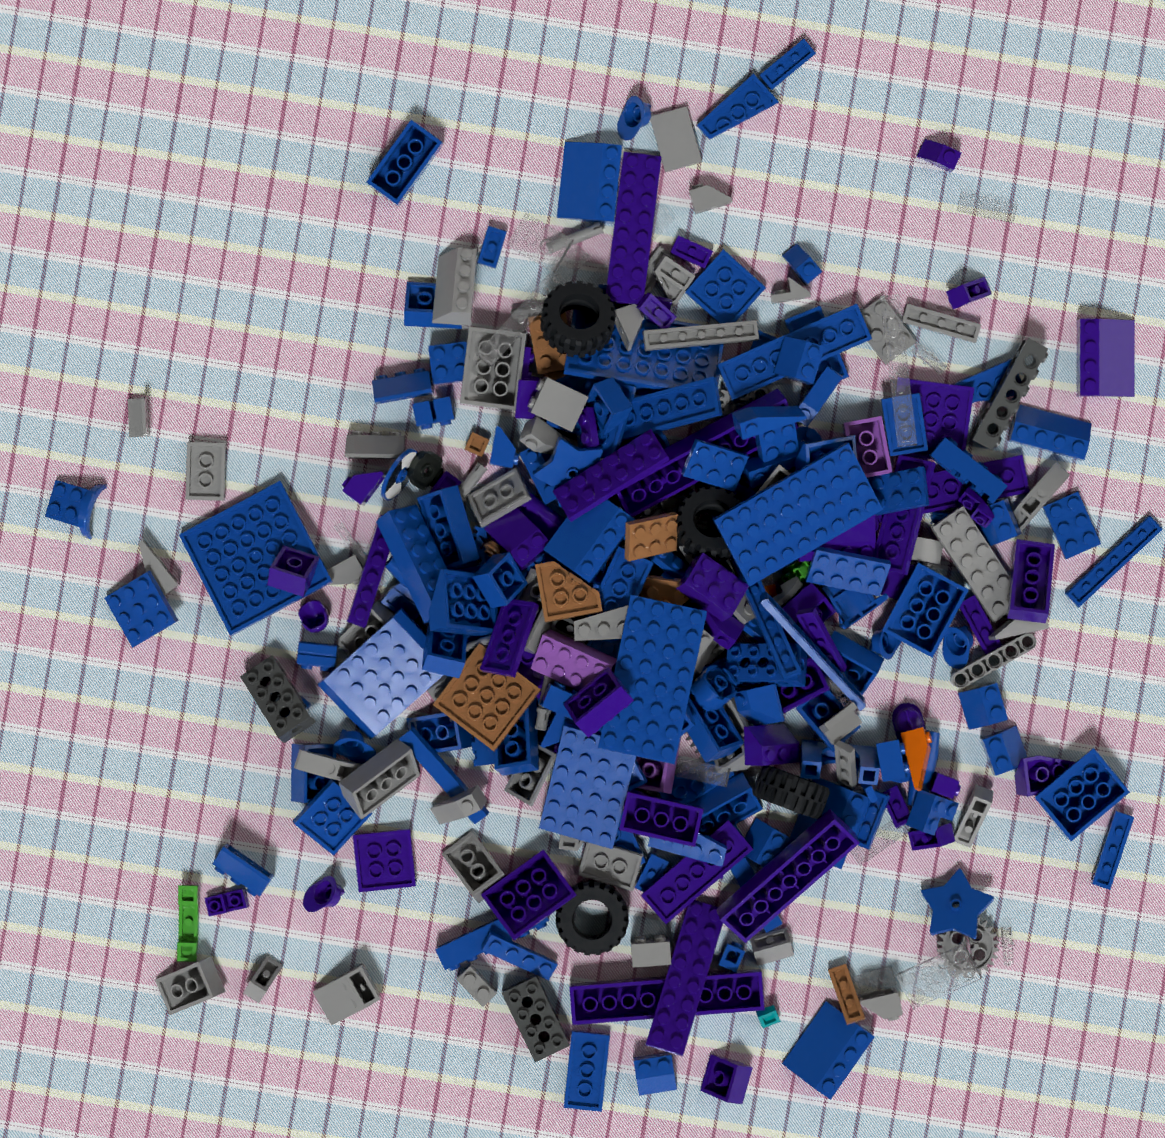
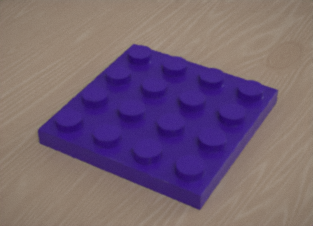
M897 377L895 397L920 393L928 446L927 451L902 455L931 459L928 455L944 437L947 439L949 437L958 443V448L962 451L966 450L974 387Z

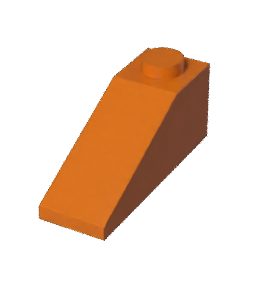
M923 727L901 733L913 785L917 791H922L931 751L930 743H932L930 732H927Z

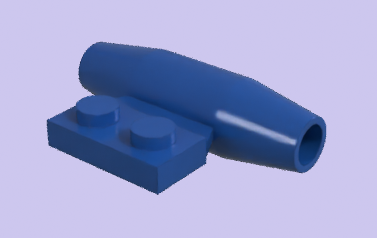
M391 556L386 562L385 567L400 583L389 589L381 599V603L394 613L402 608L415 621L420 613L393 556Z
M929 731L932 743H930L931 751L922 790L927 792L930 791L939 756L940 733ZM903 754L904 762H906V761H907L906 754ZM908 773L906 778L892 780L898 783L909 781L908 805L913 806L918 791L914 788L911 773Z

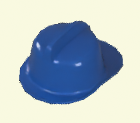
M631 96L627 100L617 123L618 135L623 140L634 138L639 129L646 126L651 119V105L644 103L637 96Z
M968 626L949 627L944 636L943 657L952 668H963L968 662L969 651L974 641L972 634L968 631Z
M881 628L874 631L869 649L872 652L881 654L884 659L889 660L893 657L902 641L881 631Z
M341 730L338 741L333 744V750L337 754L356 763L364 764L376 755L375 749L365 743L363 736L357 731Z

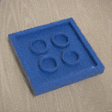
M723 249L686 290L685 294L720 324L736 322L766 287Z
M151 571L144 573L104 598L132 648L179 621Z
M330 779L292 822L334 856L373 813L371 812L361 820L344 798L339 784Z

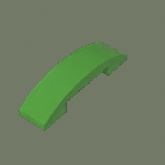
M178 885L179 931L177 961L196 962L199 929L198 885Z

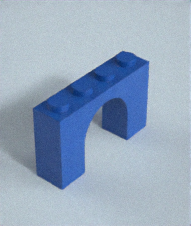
M802 739L800 747V778L820 780L821 766L836 763L835 751L832 752L823 741ZM850 744L855 748L858 784L878 785L880 764L877 748L874 746Z

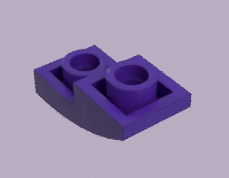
M969 487L958 500L965 508L973 512L970 518L984 528H987L995 517L985 501Z
M245 888L204 898L209 917L249 907Z

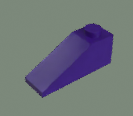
M693 600L689 603L691 608L707 611ZM707 611L704 628L714 637L713 640L729 650L737 641L745 625L732 616L722 622Z

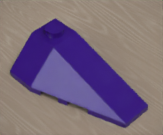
M1040 755L1021 758L1014 775L1016 794L1027 797L1037 795L1075 762Z

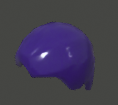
M314 599L300 607L298 615L306 630L318 633L326 628L329 623V613L320 601Z

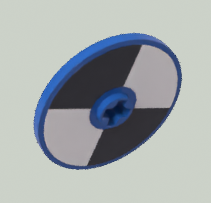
M413 448L405 450L390 467L381 488V496L385 500L389 501L395 498L409 482L407 470L418 453Z

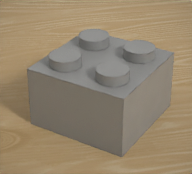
M659 934L653 935L651 939H646V936H635L634 940H630L633 968L671 965L669 937Z

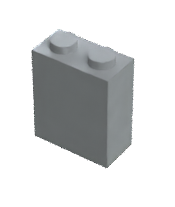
M544 376L543 380L539 379L535 389L537 392L535 397L532 396L528 402V412L573 432L588 400V396Z

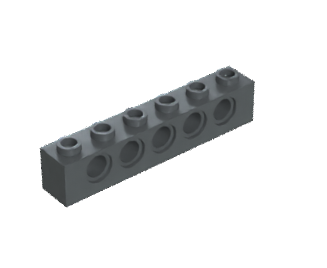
M1028 337L1023 338L972 431L970 439L992 451L994 447H998L1002 439L1000 436L1003 430L1006 431L1008 429L1012 414H1016L1020 407L1019 401L1029 391L1030 387L1028 385L1030 381L1037 377L1040 363L1045 362L1048 356V348ZM1032 355V364L1026 365L1025 358ZM1022 372L1024 375L1023 380L1016 382V375ZM1013 389L1014 397L1007 399V391ZM1004 406L1005 413L1002 416H998L997 409ZM995 423V431L988 433V426Z

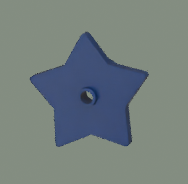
M558 437L553 454L546 463L533 471V475L552 486L553 490L599 462L603 450L600 446L579 448Z
M958 869L944 886L921 890L922 896L933 911L930 935L957 931L976 939L978 917L994 901L992 895L971 888L961 869ZM959 904V907L954 908L953 905Z

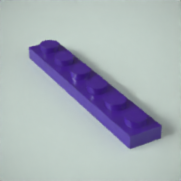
M376 525L346 621L363 628L367 625L390 551L378 525Z

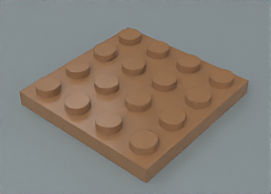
M479 643L465 661L460 678H452L433 703V706L495 752L541 689L518 672L514 678L481 671L480 667L487 648Z

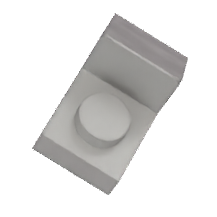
M788 277L789 292L786 293V289L774 291L775 295H771V302L776 304L810 298L811 294Z

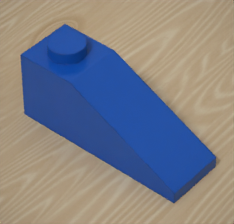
M828 365L797 405L807 416V419L799 421L806 427L812 422L843 378L842 375Z

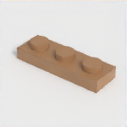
M843 964L828 969L846 1024L849 1025L864 1020L865 1016L847 965Z

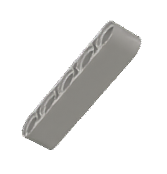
M1030 633L1018 635L1002 644L999 648L975 659L951 674V684L957 688H964L1029 652L1036 646L1035 636ZM1026 636L1031 639V644L1028 647H1024L1022 644V640ZM1008 646H1013L1014 654L1009 657L1006 655L1005 649ZM992 655L998 658V662L994 666H991L988 662L989 657ZM976 664L981 667V672L978 675L972 673V667ZM958 674L964 676V682L960 685L955 682V677Z

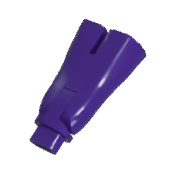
M529 492L532 499L517 508L550 541L565 518Z

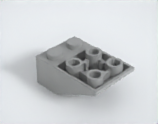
M363 963L313 991L331 1025L379 1001L382 997Z

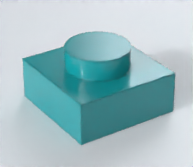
M774 1005L765 1007V1010L756 1011L762 1028L781 1022Z

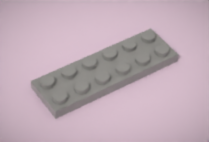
M960 506L930 528L991 621L996 622L1008 613L1011 578L972 518H970L964 506Z

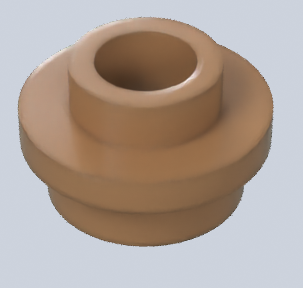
M491 540L484 544L485 553L490 557L500 554L502 548Z

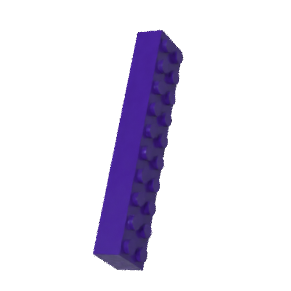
M777 388L736 411L748 407L789 405L786 398ZM732 413L665 448L664 451L669 457V461L624 488L615 496L622 510L631 517H634L699 482L684 477L681 474L695 438L749 455L757 451L755 436L742 440L734 428Z
M761 969L708 973L696 1015L765 1010ZM666 976L569 984L572 1025L653 1019Z

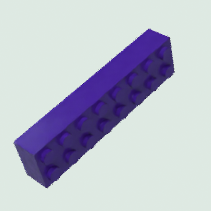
M829 809L716 909L720 921L746 943L860 843L855 832Z

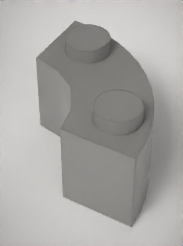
M917 537L911 560L918 561L926 567H931L932 564L940 565L943 546L940 541Z

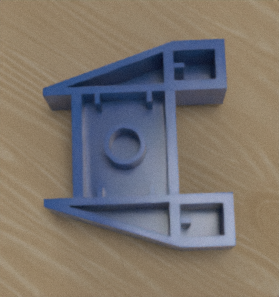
M799 406L748 407L732 413L734 428L742 440L755 436L758 456L747 460L742 473L743 478L751 488L763 485L778 465H781L786 470L795 466V460L803 444H806L804 441L798 443L795 423L807 419V416Z

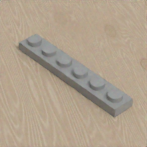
M757 320L644 330L642 332L645 351L759 340Z

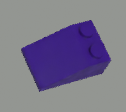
M518 508L498 518L484 528L496 544L502 548L504 553L510 552L521 572L545 553L543 549L549 542L544 534Z

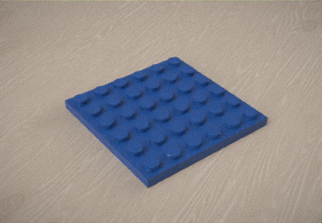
M281 481L179 534L230 636L241 632L333 582ZM283 545L320 557L311 585L304 597L267 585L270 566Z

